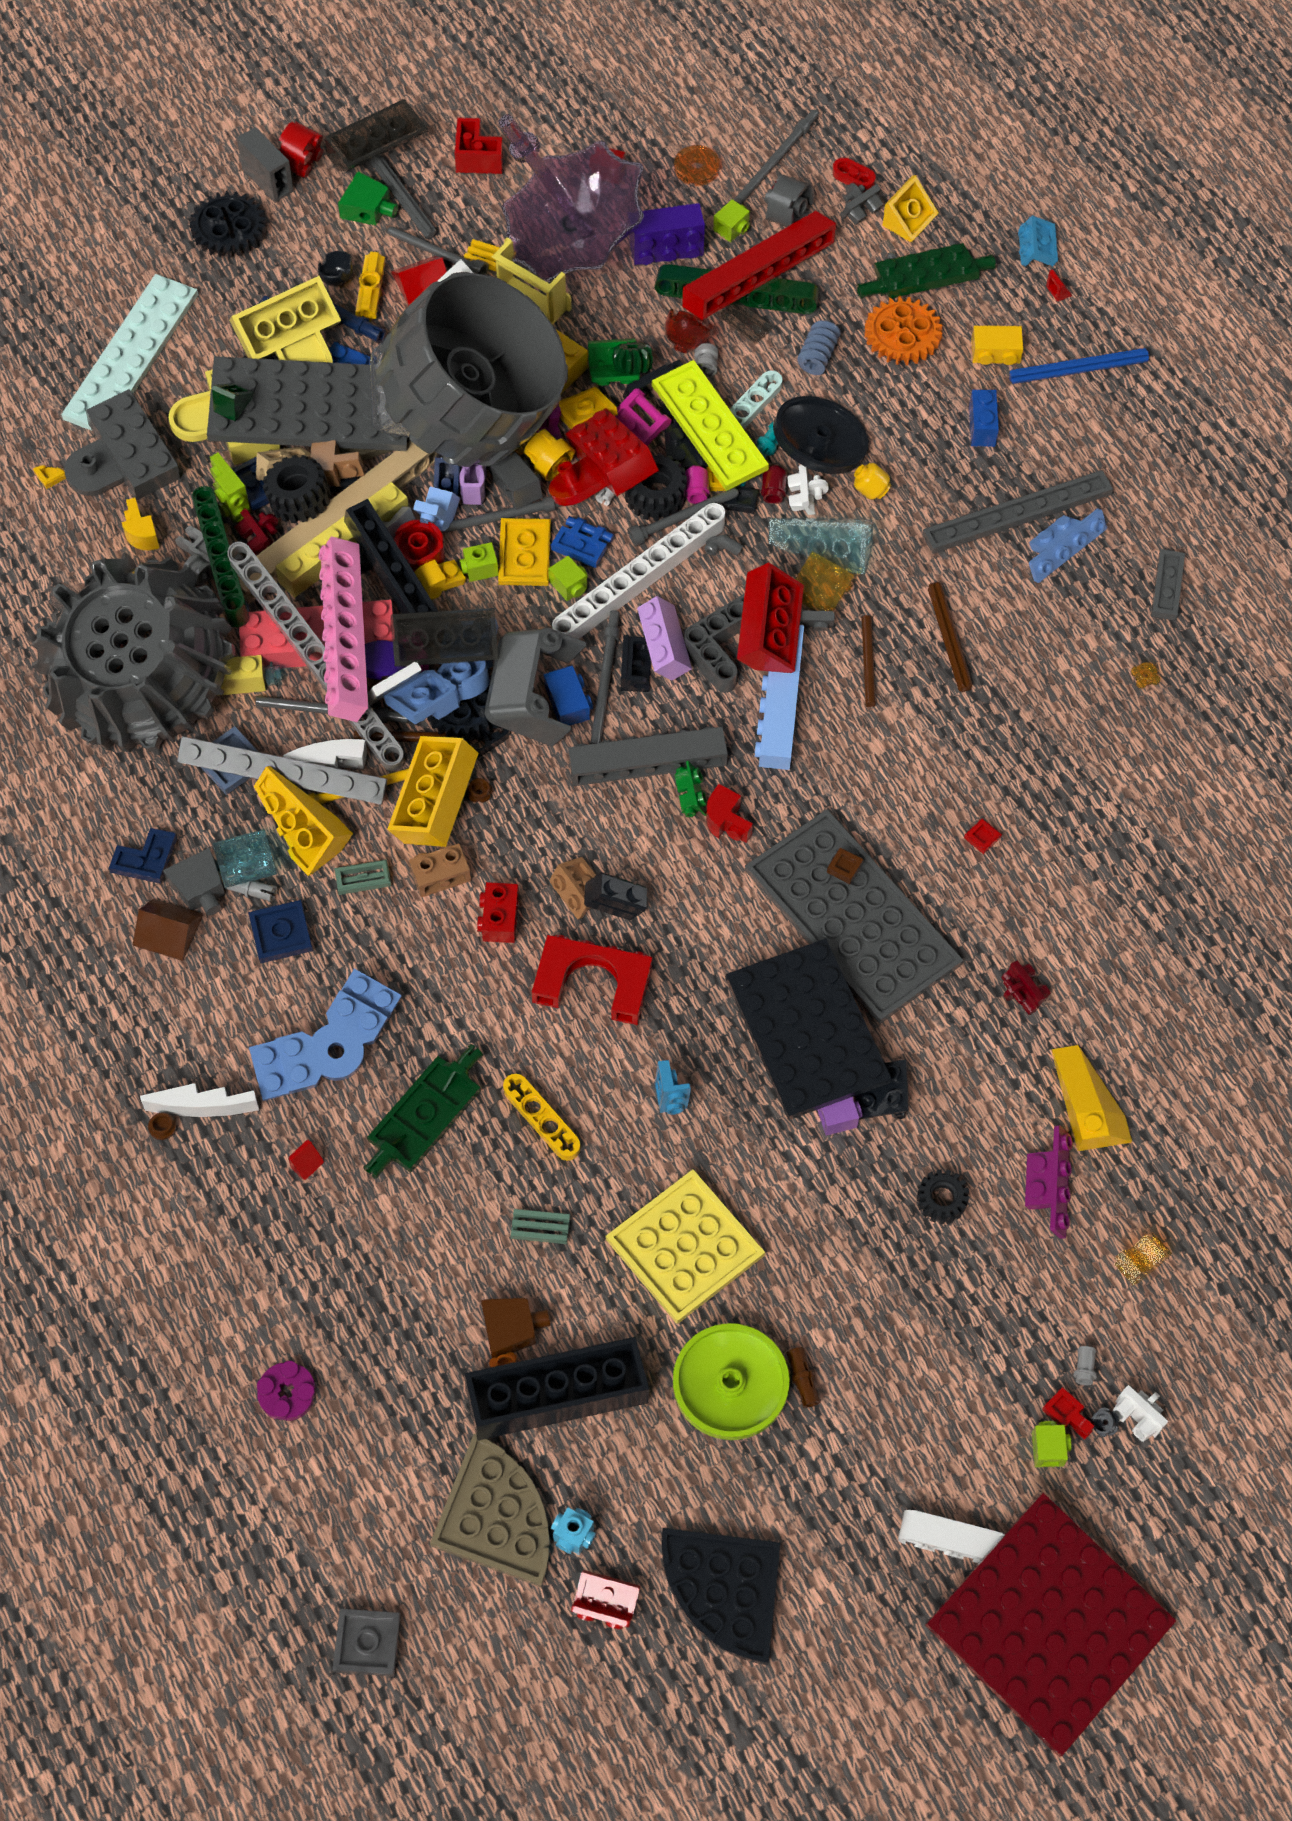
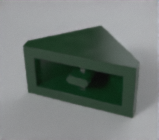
M234 383L213 385L214 412L236 422L252 400L254 392Z

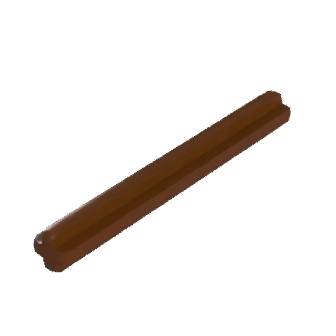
M940 582L930 583L928 592L958 690L960 692L970 691L973 684L942 584Z

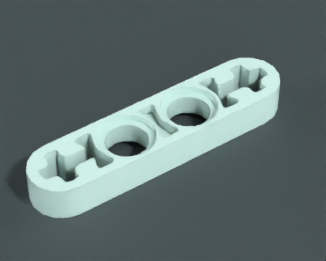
M767 371L762 374L729 409L743 429L753 421L782 389L783 378L778 372ZM753 395H760L763 397V400L754 402L751 400V397ZM744 410L749 415L743 418L737 416L736 412Z

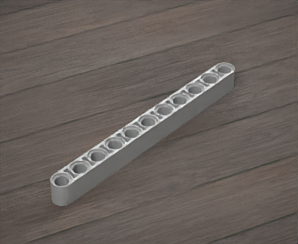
M243 542L231 544L227 552L232 568L327 692V683L324 682L326 662L323 661V655L317 661L309 659L310 655L314 652L324 654L325 646L250 547ZM239 553H245L247 555L246 558L241 561H237L234 559V557ZM253 573L262 574L261 578L256 581L249 579ZM273 592L277 594L276 598L271 601L264 599L267 593ZM284 612L292 614L291 618L286 621L280 620L279 617ZM299 632L307 634V637L302 641L294 639L295 635ZM368 704V709L365 713L369 716L366 720L358 722L348 721L360 737L365 740L366 745L386 770L397 771L403 767L405 762L403 750ZM375 732H380L384 735L383 739L378 742L372 741L370 737ZM391 752L399 755L395 762H389L385 758Z

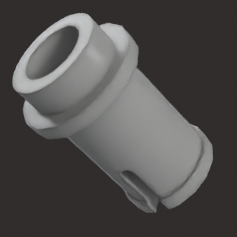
M1090 1346L1078 1348L1077 1370L1074 1371L1073 1376L1076 1378V1383L1080 1385H1092L1093 1380L1097 1378V1374L1094 1372L1095 1354L1097 1351L1095 1348Z

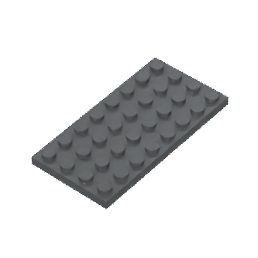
M214 356L207 441L311 446L312 443L336 440L339 448L406 451L407 430L401 423H394L385 409L387 399L383 387L377 385L375 371L380 365ZM234 383L254 392L252 400L236 422L214 412L213 385Z
M828 809L745 865L746 873L809 944L827 939L850 991L879 1024L963 964V959ZM839 848L863 859V864L851 884L827 873V868Z

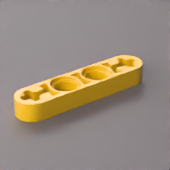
M520 1074L507 1076L503 1082L504 1094L559 1158L566 1161L575 1159L580 1153L578 1137L524 1076ZM511 1083L515 1085L521 1084L520 1089L524 1094L522 1100L517 1090L510 1091ZM535 1101L540 1104L541 1108L536 1113H529L525 1109L526 1104ZM553 1121L557 1123L558 1129L554 1133H546L542 1128L544 1123ZM561 1134L562 1139L567 1144L574 1143L573 1151L570 1152L568 1149L562 1151L563 1143L559 1139Z

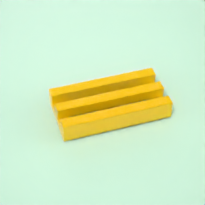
M472 239L471 246L468 247L464 258L470 261L480 259L488 263L489 270L496 271V262H494L496 260L492 256L500 247ZM514 252L512 257L513 262L516 260V252Z

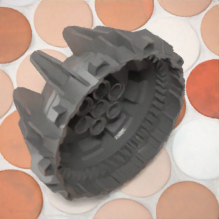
M126 552L122 554L121 559H107L105 557L91 562L92 574L85 577V586L79 592L66 582H59L50 593L51 599L48 602L61 614L56 621L48 622L46 626L37 627V639L32 642V646L37 649L38 660L32 663V667L40 674L48 675V682L43 687L45 697L48 698L45 706L55 715L61 714L58 722L70 731L82 727L81 738L91 745L98 743L105 750H110L114 744H118L125 752L131 753L136 745H142L148 752L159 750L160 743L163 740L169 739L174 743L176 741L175 736L187 729L193 731V722L198 718H209L215 711L212 701L215 695H223L224 691L221 689L224 677L232 672L226 664L228 660L235 657V646L225 640L226 635L232 630V626L225 618L219 617L225 610L224 605L216 598L215 593L207 585L195 587L197 575L191 568L186 566L178 571L179 566L170 557L161 562L148 559L147 562H141L136 567L135 561ZM133 615V619L125 623L126 618ZM109 625V629L105 633H101L103 627ZM153 630L148 638H144L147 631ZM128 640V644L124 648H120L121 643ZM104 650V654L100 658H96L98 652ZM143 655H148L146 661L139 663ZM123 665V669L119 673H115L116 668Z

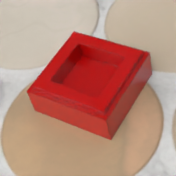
M982 818L965 834L964 839L984 855L1001 838L1002 834Z

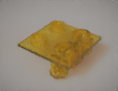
M812 551L796 577V580L804 585L802 604L814 611H834L843 594L851 590L853 586L851 581L855 575Z

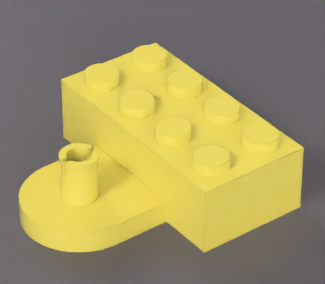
M320 276L233 315L230 319L248 358L265 359L276 354L279 360L333 363L331 353L321 332L338 325L341 319Z
M213 370L205 371L209 391L182 398L170 409L169 423L171 430L178 438L184 441L198 442L207 439ZM226 442L233 465L244 463L257 457V452L280 449V445Z

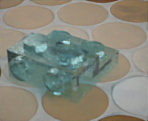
M265 829L213 843L225 888L277 874Z

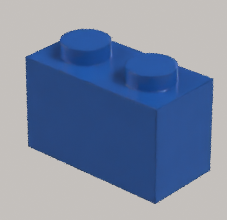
M972 390L969 403L971 446L995 447L999 431L996 390Z
M573 665L544 674V688L557 721L571 726L590 720V710L593 709L592 701L589 695H584L581 674L576 675Z

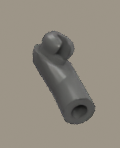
M723 534L710 537L706 541L704 549L709 555H715L717 551L726 549L737 556L743 545Z

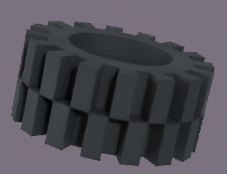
M942 1169L936 1171V1174L930 1172L927 1178H923L917 1194L918 1208L923 1210L922 1215L925 1218L930 1216V1221L935 1222L936 1219L939 1220V1224H944L947 1220L949 1223H952L955 1218L959 1219L966 1209L969 1200V1189L965 1188L966 1182L964 1179L959 1180V1174L950 1175L951 1170H946V1173H942ZM938 1188L948 1189L953 1194V1202L947 1206L936 1204L932 1198L933 1191Z

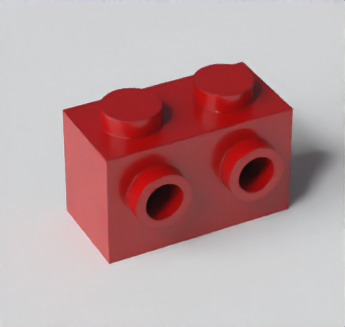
M486 882L485 892H480L479 907L484 909L483 916H478L477 932H482V940L484 942L515 943L519 899L518 884Z

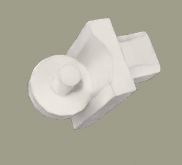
M799 465V473L788 476V485L791 492L797 490L801 492L789 496L791 509L793 511L805 510L808 515H814V496L816 500L822 499V495L829 490L828 483L822 480L819 475L812 477V475L808 474L807 467Z
M1129 1385L1115 1401L1116 1405L1112 1410L1117 1413L1119 1421L1124 1422L1131 1416L1138 1422L1132 1431L1142 1442L1151 1436L1155 1438L1168 1423L1161 1415L1163 1409L1155 1403L1160 1397L1157 1392L1149 1397L1142 1390L1137 1393Z

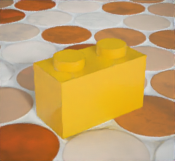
M974 326L971 338L972 363L983 365L990 363L1020 364L1023 353L1022 326Z

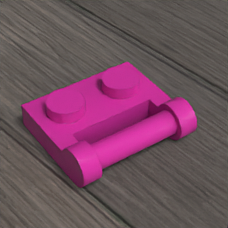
M637 388L617 407L618 415L615 417L648 446L662 430L669 427L671 419L666 414L662 415L644 397L645 394ZM635 404H638L655 421L651 427L632 409Z

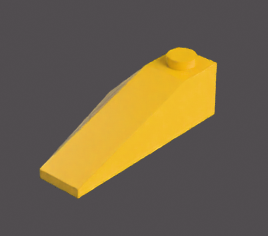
M266 766L255 783L254 788L267 813L273 815L278 825L276 830L279 836L284 837L290 848L287 851L291 859L310 876L339 854L353 833L337 816L272 767Z
M1079 1045L1052 1049L1077 1151L1131 1143L1132 1139L1124 1113Z

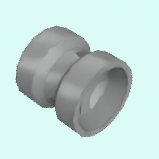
M709 343L696 346L694 351L696 364L706 377L714 376L717 373L718 364L716 362L718 359L717 347Z

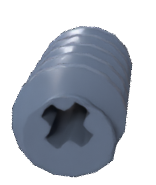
M822 320L812 324L797 358L799 366L805 372L815 376L824 373L828 360L832 355L831 353L841 335L838 326L829 321Z

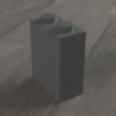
M256 127L237 137L242 170L274 203L294 192L289 160Z

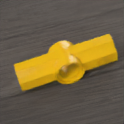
M370 252L368 255H365L362 274L359 277L360 287L355 315L364 316L369 319V322L376 319L379 299L382 295L381 286L386 259L379 252Z

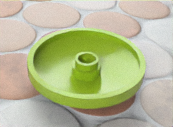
M729 1323L706 1328L693 1336L684 1345L677 1357L673 1372V1392L676 1403L681 1413L691 1425L711 1437L723 1440H740L755 1436L767 1429L778 1418L787 1400L789 1371L785 1358L777 1345L769 1337L752 1327Z

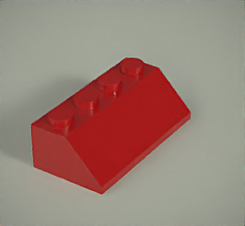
M769 562L747 572L737 660L754 670L793 673L795 672L804 585Z

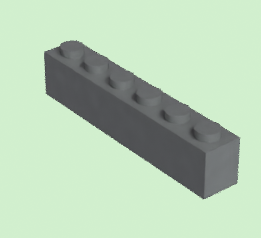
M705 727L702 730L695 731L681 730L677 733L665 735L657 733L650 737H629L620 741L605 740L597 744H577L574 747H568V759L573 786L676 773V769L680 767L687 769L686 761H689L695 768L699 769L727 766L728 755L722 727Z

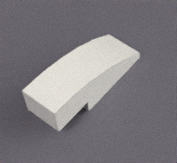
M361 739L330 740L298 748L284 754L283 757L334 768L364 770L367 748L365 740Z

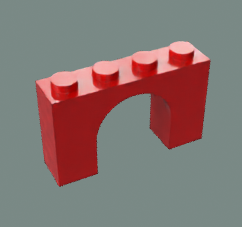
M547 935L532 989V1003L559 1008L564 986L570 974L584 966H599L609 971L617 982V989L611 1008V1020L638 1025L652 970V957L639 951L633 953L622 951L615 946H598L587 940L579 942L570 940L563 935Z

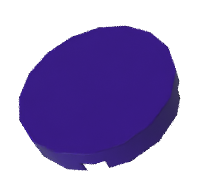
M373 641L365 644L366 677L379 680L382 679V676L390 677L407 666V653L399 644L391 641Z

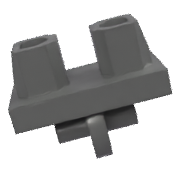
M854 183L847 185L845 188L846 195L843 196L845 202L851 201L845 205V210L841 211L839 215L843 219L849 217L857 225L867 217V214L862 209L864 205H866L871 214L880 210L884 203L878 195L881 190L879 185H874L864 193H861L865 190L863 185L858 187Z

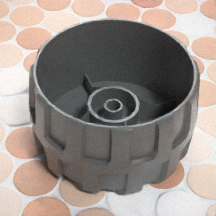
M469 272L452 273L441 282H433L403 311L380 345L379 350L383 354L381 364L375 371L376 383L378 386L383 387L387 399L385 404L386 411L394 423H401L410 433L409 439L426 453L430 454L434 451L442 455L445 462L462 467H470L475 462L481 466L496 464L504 460L530 439L561 400L560 394L568 378V366L561 339L556 329L540 310V307L527 295H524L499 278Z

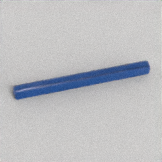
M1142 348L1014 369L1009 372V379L1012 384L1146 363L1149 361V352Z

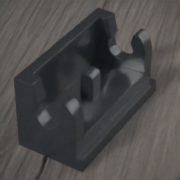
M623 635L621 691L649 692L651 657L645 637Z

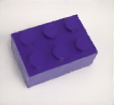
M700 203L630 212L629 244L634 265H648L653 262H671L675 259H693L698 256H704L705 223Z

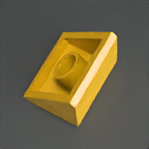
M912 175L885 204L882 226L909 242H912L939 213L916 175Z

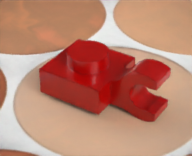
M1063 1387L1042 1409L1056 1424L1065 1425V1429L1071 1425L1074 1431L1084 1440L1093 1432L1094 1425L1080 1414L1084 1410V1406Z

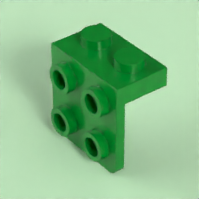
M636 338L587 341L588 368L592 382L604 386L616 381H620L621 384H630L635 380H640V373L630 375L617 372L612 361L614 347L619 344H626L627 342L634 343Z

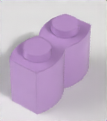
M477 462L470 467H462L460 472L461 499L464 504L481 505L485 499L487 469L486 466H481Z

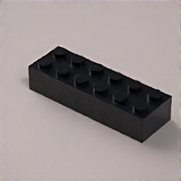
M636 1337L464 1373L465 1388L477 1441L648 1404L649 1386Z

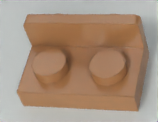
M583 857L558 864L549 880L577 919L583 918L587 910L590 909L584 905L585 885L587 881L596 876Z

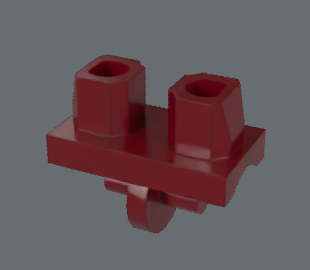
M245 508L240 512L243 519L234 528L244 539L253 533L256 534L246 544L257 556L274 543L267 533L270 532L271 535L277 533L275 527L278 525L279 520L274 514L266 515L262 512L258 516L260 518L258 521Z
M1017 960L1010 964L1009 970L1001 977L1004 981L1003 984L1007 988L1003 997L1006 1001L1015 999L1018 1004H1021L1027 1014L1031 1015L1046 1001L1051 992L1046 985L1040 984L1036 986L1033 982L1035 970L1030 964L1021 965Z

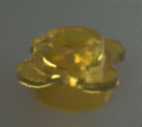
M1141 663L1138 667L1135 666L1131 669V675L1135 677L1137 681L1136 686L1140 689H1144L1147 685L1151 684L1158 685L1160 682V677L1157 676V669L1151 663Z

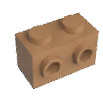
M459 843L446 845V847H441L439 850L428 854H418L409 860L410 871L421 898L471 881L470 869Z

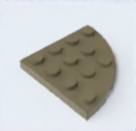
M473 1434L430 1546L542 1588L549 1559V1531L540 1495L525 1470L506 1454L501 1447L487 1439L477 1441L476 1434Z

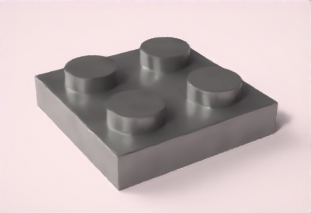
M340 1609L333 1672L394 1677L400 1613Z

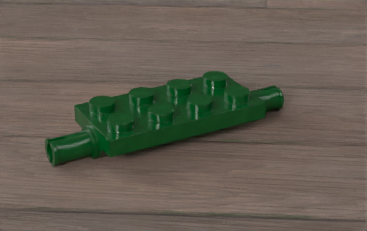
M964 243L886 259L874 263L877 279L866 283H858L857 294L860 299L878 294L881 296L887 295L888 298H895L979 279V272L995 269L996 262L992 254L978 258L971 257Z
M469 1044L462 1055L452 1062H446L437 1056L367 1136V1140L379 1150L363 1167L369 1175L373 1173L372 1177L377 1179L391 1161L397 1162L410 1173L415 1169L481 1092V1087L469 1078L468 1073L483 1056V1053L478 1048L474 1050L475 1046Z

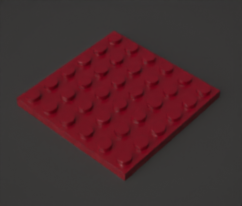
M1043 1492L1032 1502L924 1625L1058 1757H1062L1174 1625L1176 1620Z

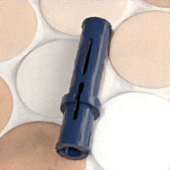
M333 303L341 319V324L354 330L357 335L368 337L376 343L383 341L386 334L385 329L372 324L368 318L357 316Z

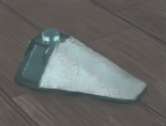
M770 518L769 544L795 555L801 553L811 557V561L820 564V562L831 565L833 570L840 573L866 574L873 545V520L849 518Z

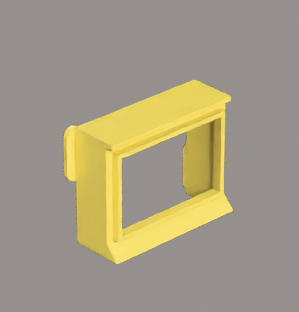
M505 238L504 244L492 256L496 260L497 278L505 281L532 299L553 325L566 310H571V296L566 292L565 273L561 272L550 284L512 261L514 256L513 242L511 239ZM513 274L528 282L529 284L533 285L534 287L538 288L539 290L545 292L546 296L540 293L539 291L533 289L532 287L528 286L527 284L523 283L522 281L518 280L517 278L513 277Z

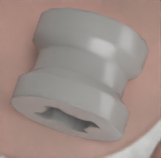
M193 554L184 563L183 568L187 566L197 575L196 584L199 586L204 585L213 575L210 562H204L199 554Z

